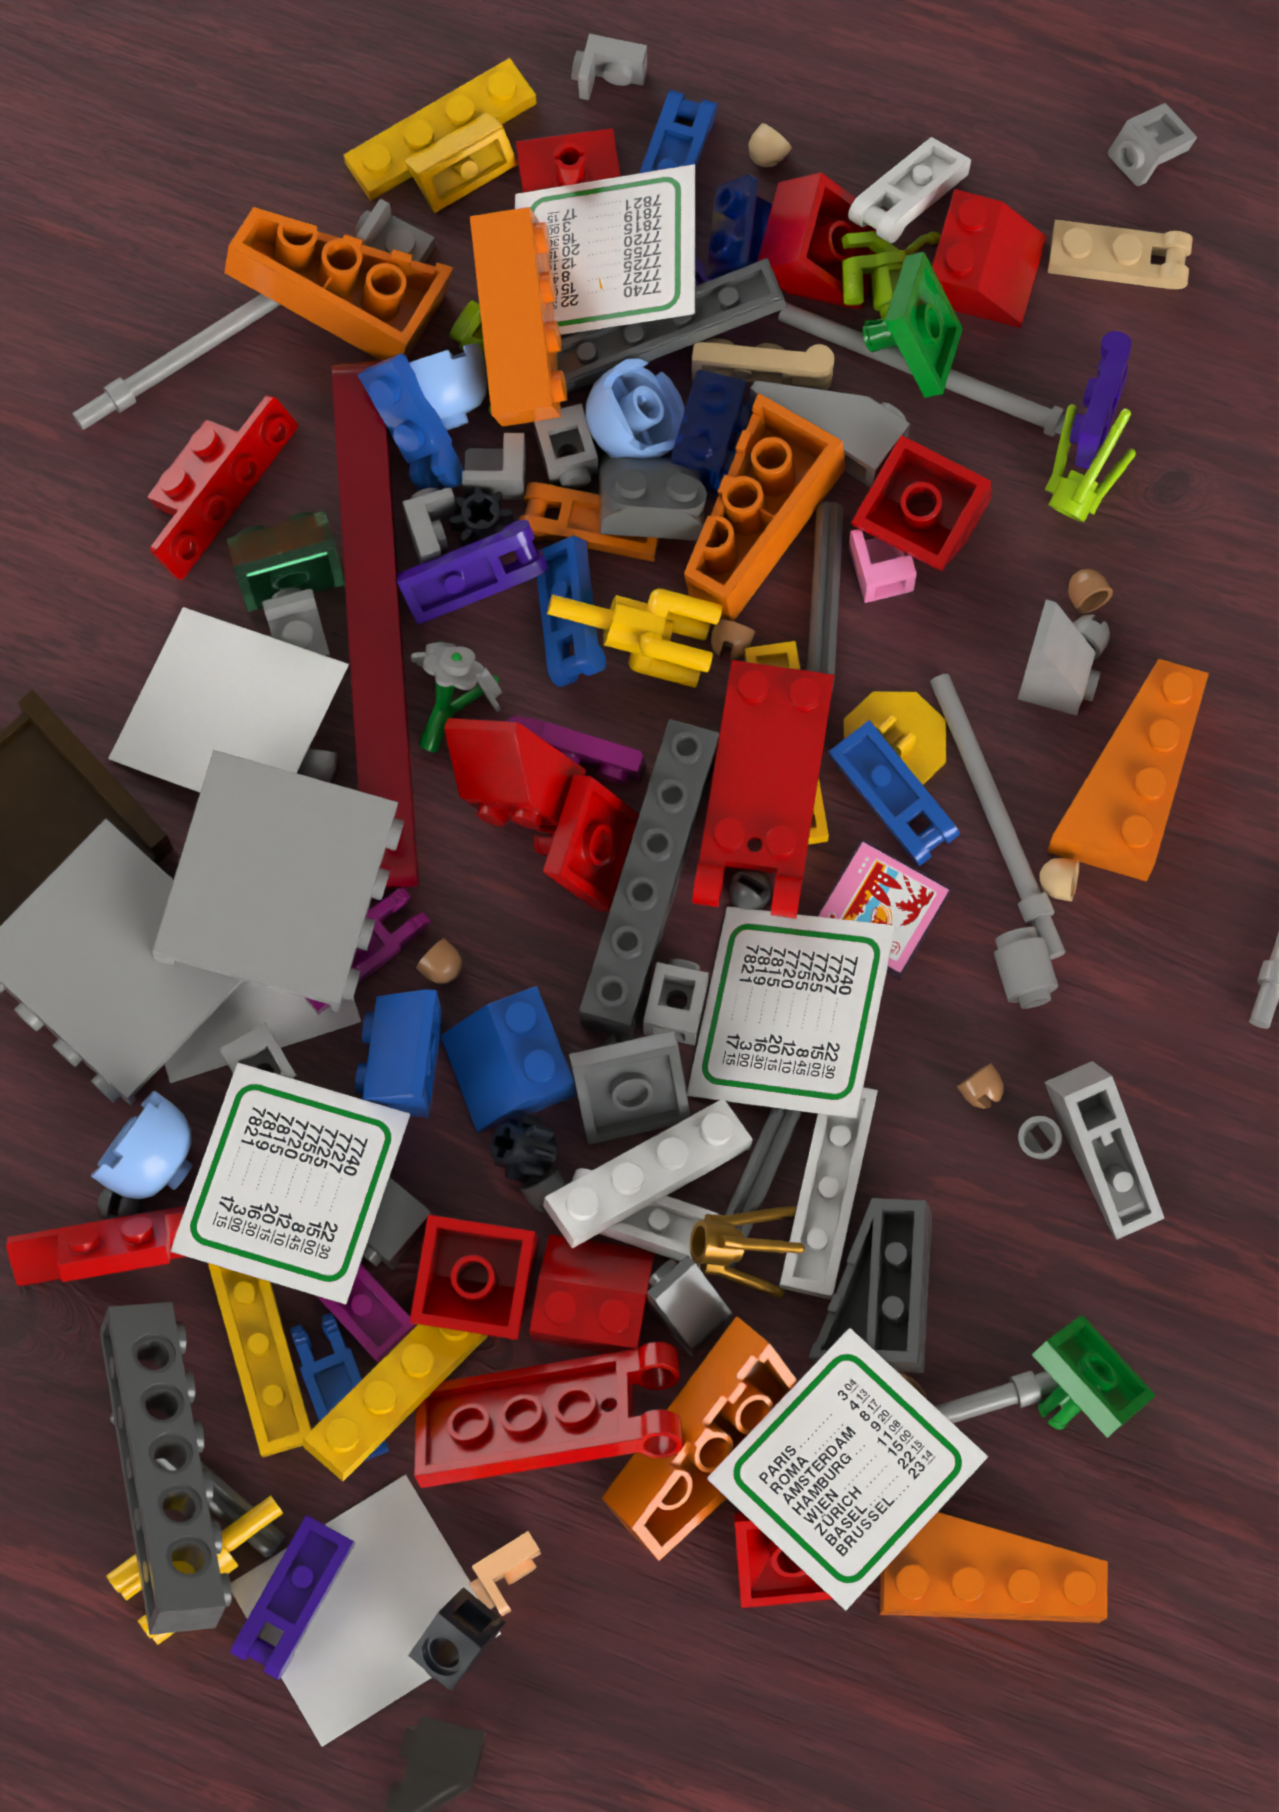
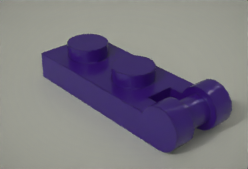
M1108 332L1102 338L1100 349L1102 359L1098 363L1097 378H1089L1083 398V407L1088 408L1085 415L1076 414L1071 430L1070 443L1077 445L1075 466L1089 469L1108 434L1126 382L1127 363L1131 352L1132 341L1123 332Z
M528 520L515 521L504 527L499 533L398 573L397 583L417 625L543 574L548 569V563L543 552L536 550L532 540L535 535ZM514 551L517 556L516 561L504 565L500 556Z
M306 1515L238 1634L230 1653L243 1661H246L248 1658L255 1660L265 1666L264 1673L279 1680L288 1668L298 1645L356 1543ZM267 1622L284 1631L276 1646L260 1638Z

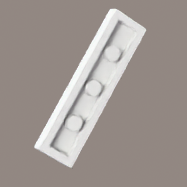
M863 1087L857 1119L818 1114L789 1241L804 1244L805 1251L800 1254H786L779 1288L832 1299L878 1090Z
M723 1098L547 1195L544 1198L543 1207L571 1248H574L749 1150L753 1139Z

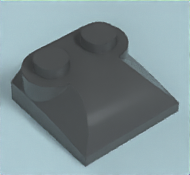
M608 454L600 455V534L698 540L705 524L704 507L707 496L706 489L702 484L699 462L693 459L674 457L639 459L629 457L616 458L610 457Z

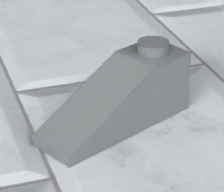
M755 381L750 388L749 409L752 410L758 393L841 439L843 441L846 464L845 472L870 488L899 437L903 435L908 438L910 423L906 421L902 412L889 403L883 402L879 404L868 396Z
M1045 601L1018 700L1077 716L1083 699L1093 701L1100 671L1091 669L1096 653L1095 650L1056 602Z
M1091 1061L1045 1081L1061 1128L1113 1237L1117 1240L1164 1219L1113 1076Z

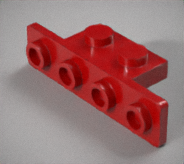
M266 395L238 432L205 420L147 496L158 510L173 515V518L150 547V553L172 577L179 580L185 578L297 430V422L276 397Z
M186 1206L8 1237L6 1248L15 1282L18 1286L59 1279L62 1282L169 1264L172 1259L187 1257L170 1252Z

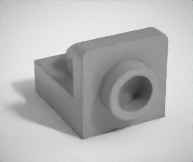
M589 34L585 52L576 51L572 66L571 79L578 81L579 98L584 100L590 99L595 76L603 77L607 82L615 85L625 86L632 83L643 86L647 72V45Z
M1163 103L1127 120L1108 150V156L1136 186H1140L1148 181L1159 164L1189 151L1197 136L1166 103Z
M382 199L378 201L372 212L366 210L362 214L354 231V237L363 240L362 245L392 253L393 249L412 255L411 260L421 263L427 261L436 246L435 237L393 216L390 203Z
M426 488L413 494L409 500L403 501L405 522L419 564L441 556V551L448 549L446 536L440 520L456 514L455 497L451 488L442 490Z
M299 588L284 589L275 593L272 599L262 602L272 638L330 657L312 589L303 591Z

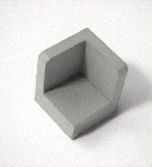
M504 433L503 449L469 448L466 450L465 471L462 472L464 499L474 494L475 487H480L482 493L490 496L501 492L503 499L523 500L526 476L524 433Z

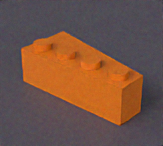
M253 207L228 246L224 273L378 360L384 361L400 353L408 358L446 296L454 267L438 262L436 266H431L411 260L412 255L393 249L392 253L362 245V239L345 234L343 238L317 231V226Z
M530 207L470 216L492 416L502 427L561 418L560 402L567 401V387L564 373L562 370H558L557 352L561 351L562 345L557 321H554L553 302L556 301V291L550 266V238L546 222H539Z
M758 393L753 404V413L746 430L742 431L737 443L736 455L727 475H724L718 489V498L711 516H707L684 572L689 596L721 604L722 613L720 618L733 622L813 515L818 503L824 500L846 470L843 441Z
M1158 659L1053 833L1047 853L1078 860L1081 863L1147 882L1157 859L1209 673Z
M736 1316L667 1409L676 1413L681 1419V1450L667 1458H651L643 1455L641 1452L634 1453L602 1496V1500L624 1527L658 1561L727 1499L707 1477L798 1383L771 1344Z
M937 1512L881 1572L880 1615L1100 1623L1107 1619L1108 1561Z

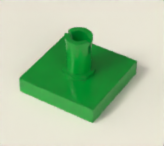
M925 252L905 257L886 318L865 321L864 324L866 326H863V338L867 349L872 353L878 352L881 349L898 346L924 398L943 394L963 328Z
M1083 1315L1048 1339L1032 1354L1059 1384L1050 1395L1038 1403V1410L1043 1418L1061 1405L1062 1409L1047 1422L1055 1429H1064L1068 1422L1082 1410L1108 1438L1156 1396Z

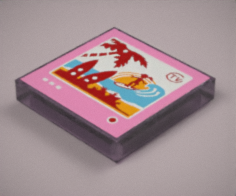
M861 839L817 912L816 917L895 925L886 973L901 981L951 896L953 889L866 840Z

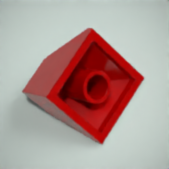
M741 1511L734 1515L741 1608L833 1599Z

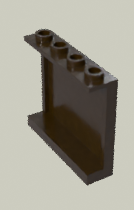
M33 689L17 701L22 713L0 731V926L105 819L112 823L156 865L174 850L167 834Z

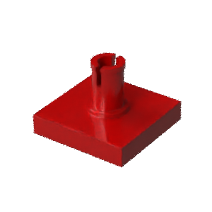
M613 128L516 141L523 193L621 177Z
M574 775L558 826L542 825L540 830L536 831L539 833H549L550 837L534 835L533 838L536 852L539 855L548 856L543 872L596 911L609 913L640 814L593 777Z

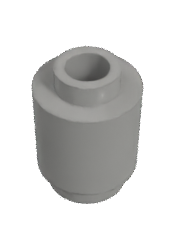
M1035 927L1019 928L998 936L995 939L998 950L994 952V957L1008 1002H1019L1022 1009H1029L1051 1001L1050 993L1055 991L1059 985L1044 938L1038 937Z

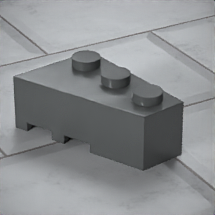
M871 1199L847 1259V1267L836 1294H833L827 1309L829 1312L817 1342H814L808 1358L814 1365L851 1328L896 1371L924 1373L932 1212L926 1200Z

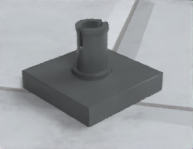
M674 1030L634 1039L629 1034L620 1033L622 1041L620 1043H617L615 1035H612L604 1042L603 1047L569 1054L588 1145L673 1126L691 1116L679 1047Z

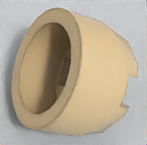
M761 123L752 134L748 144L751 159L755 164L762 167L777 165L792 149L789 142L780 133L764 123Z
M1054 858L1045 863L1039 875L1044 892L1055 899L1071 902L1078 881L1079 861L1067 858Z

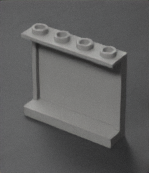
M213 750L153 947L154 961L175 966L176 961L327 1003L331 1005L332 1011L339 1012L342 998L350 1001L353 1000L361 970L351 968L356 950L359 948L367 951L376 920L366 918L371 898L382 900L390 870L381 868L385 850L388 848L396 851L402 832L404 820L395 818L398 802Z
M105 819L0 926V994L6 990L20 1003L14 1011L36 1032L44 1025L53 1033L58 1040L52 1046L71 1065L76 1067L83 1061L97 1075L91 1082L110 1101L114 1103L121 1096L132 1106L136 1101L134 1095L245 980L176 961L175 966L154 961L152 951L174 880L112 823Z

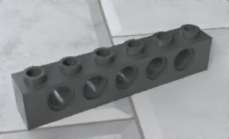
M672 719L668 721L579 1009L580 1024L583 1027L620 1037V1033L633 1035L715 765L719 732Z
M173 1302L110 1306L106 1311L100 1328V1338L149 1635L216 1628L225 1607H229L231 1604V1584L228 1574L226 1572L220 1573L217 1555L222 1550V1533L219 1522L211 1521L208 1503L212 1502L213 1483L210 1471L202 1470L199 1453L204 1448V1432L201 1421L199 1419L193 1420L190 1403H193L195 1399V1381L192 1371L184 1370L182 1354L186 1351L185 1326L182 1321H176ZM139 1361H153L160 1369H147ZM147 1410H161L169 1419H156ZM155 1460H170L178 1469H163ZM164 1510H177L186 1517L187 1521H173L166 1516ZM185 1561L193 1566L196 1573H181L174 1567L172 1562Z

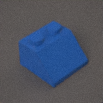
M537 986L485 1005L440 1035L477 1134L504 1124L507 1118L516 1120L522 1113L529 1115L576 1097L575 1082Z
M424 989L377 996L375 1012L366 1011L363 1022L362 1042L370 1044L368 1062L358 1064L355 1080V1094L363 1095L362 1100L409 1113L410 1116L430 1117L443 1020L436 990Z

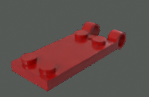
M732 660L692 904L719 908L725 867L728 866L775 873L776 879L770 915L797 919L834 675ZM751 840H758L762 843V848L757 852H752L748 849L747 844Z
M652 1342L637 1349L443 1381L416 1408L414 1476L420 1488L638 1452L651 1458H667L677 1454L682 1448L680 1417L668 1410H651L641 1416L633 1417L632 1385L639 1384L649 1390H665L676 1385L680 1378L678 1350L668 1343ZM616 1407V1408H615L614 1410H612V1411H609V1412L604 1411V1409H611V1408Z

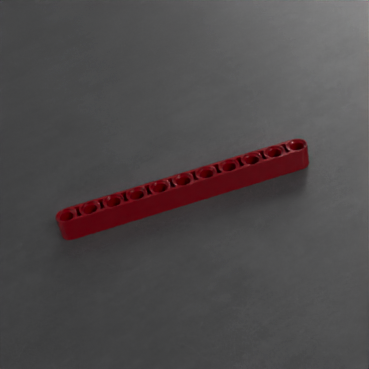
M382 360L332 364L331 373L358 791L398 802L395 818L404 820L402 832L396 851L386 848L381 868L390 870L385 889L419 887L400 594L397 583L398 565L389 434L386 424L358 377V374L366 368L382 362Z

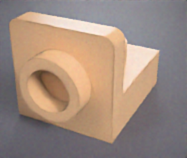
M529 1531L472 1566L478 1578L469 1583V1585L483 1604L489 1609L496 1606L502 1617L511 1612V1609L495 1582L504 1577L508 1585L537 1568L532 1559L540 1555L541 1552Z

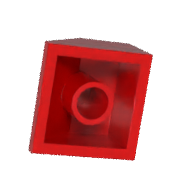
M821 172L778 182L757 262L768 258L780 289L787 294L847 308L861 309L864 308L871 274H863L864 302L859 305H847L844 303L842 262L851 257L874 255L877 253L869 247L844 249L841 238L848 233L876 232V229L869 225L861 227L849 220L848 213L856 197Z
M954 189L932 268L954 311L1021 328L1047 236L1003 201Z
M901 435L851 524L942 572L966 544L992 499L991 480Z
M447 719L444 730L459 797L477 809L476 816L479 819L499 827H504L506 822H516L523 827L533 830H540L542 825L558 826L573 776L585 775L586 769L519 722Z
M428 1215L410 1323L518 1340L531 1292L539 1237L536 1232Z
M549 1234L538 1278L530 1325L532 1341L604 1353L640 1348L648 1300L647 1292L650 1287L648 1280L652 1275L655 1253L645 1249L589 1240L571 1248L564 1236Z

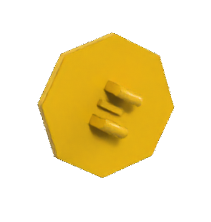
M873 691L844 718V739L870 720L922 785L946 764V719L917 692Z

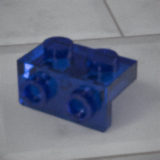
M750 174L716 187L706 277L711 280L754 264L758 260L772 204L756 195L758 179Z
M698 370L696 372L672 451L671 461L673 464L700 471V479L708 493L718 495V489L723 477L728 474L736 455L734 445L737 435L746 430L752 416L753 405L746 404V380L705 370Z

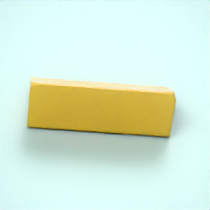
M484 113L405 160L410 173L434 213L518 165L502 124L490 113Z

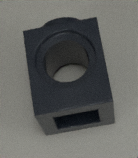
M463 1587L436 1614L408 1656L419 1664L428 1675L452 1691L475 1667L506 1622Z

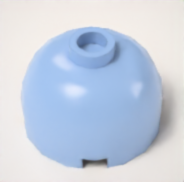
M479 343L463 346L464 352L452 356L449 350L409 363L425 398L436 410L446 430L469 423L466 413L480 406L487 394V368Z
M626 359L604 373L594 383L586 402V421L590 433L597 445L610 457L659 458L681 444L684 437H679L680 427L687 423L686 410L681 395L670 378L663 372L655 376L650 370L643 368L648 362L642 359Z
M153 1091L141 1104L144 1110L139 1117H130L97 1164L99 1168L91 1174V1177L104 1187L123 1197L134 1199L152 1197L166 1185L175 1190L193 1166L192 1163L185 1159L192 1144L191 1127L184 1114L156 1091Z

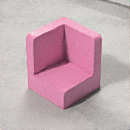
M860 529L850 532L848 548L864 603L913 592L917 573L912 556H905L903 551L878 538L864 540L862 530Z

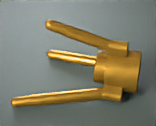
M797 1206L778 1207L730 1215L706 1214L704 1220L696 1222L690 1236V1255L695 1263L702 1264L701 1272L703 1274L720 1275L757 1291L782 1298L785 1295L784 1289L732 1268L729 1265L732 1262L740 1261L744 1250L800 1254L805 1251L804 1244L781 1240L745 1238L742 1230L735 1229V1226L795 1217Z

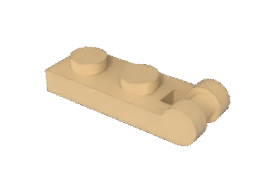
M1055 219L1047 273L1165 289H1182L1188 285L1189 268L1185 266V260L1191 254L1193 237L1182 231H1170L1164 234ZM1151 255L1165 256V263L1162 265L1150 264Z
M714 338L706 342L694 344L692 380L752 386L755 381L827 390L833 379L834 353L828 346L822 344L813 345L806 352L784 350L783 347L771 343L749 347L734 345V343L726 339Z

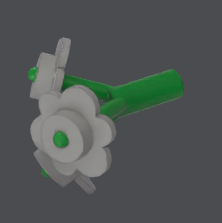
M439 641L427 644L426 652L411 654V661L417 662L418 666H423L428 674L435 676L436 704L418 742L421 748L436 753L445 734L444 726L447 719L452 718L453 714L483 694L496 712L501 710L495 699L503 693L498 686L499 677L491 675L486 667L484 668L481 663L475 661V654L469 648L456 647L455 644ZM455 687L461 690H469L451 702Z

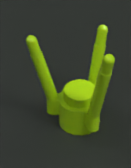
M1071 404L1068 406L1053 473L1044 489L1053 494L1048 506L1083 523L1089 513L1095 514L1102 498L1136 455V451L1133 448L1128 449L1099 485L1095 481L1131 416L1129 409L1121 411L1086 474L1083 475L1071 470L1068 477L1064 478L1071 444V430L1077 414L1076 405Z

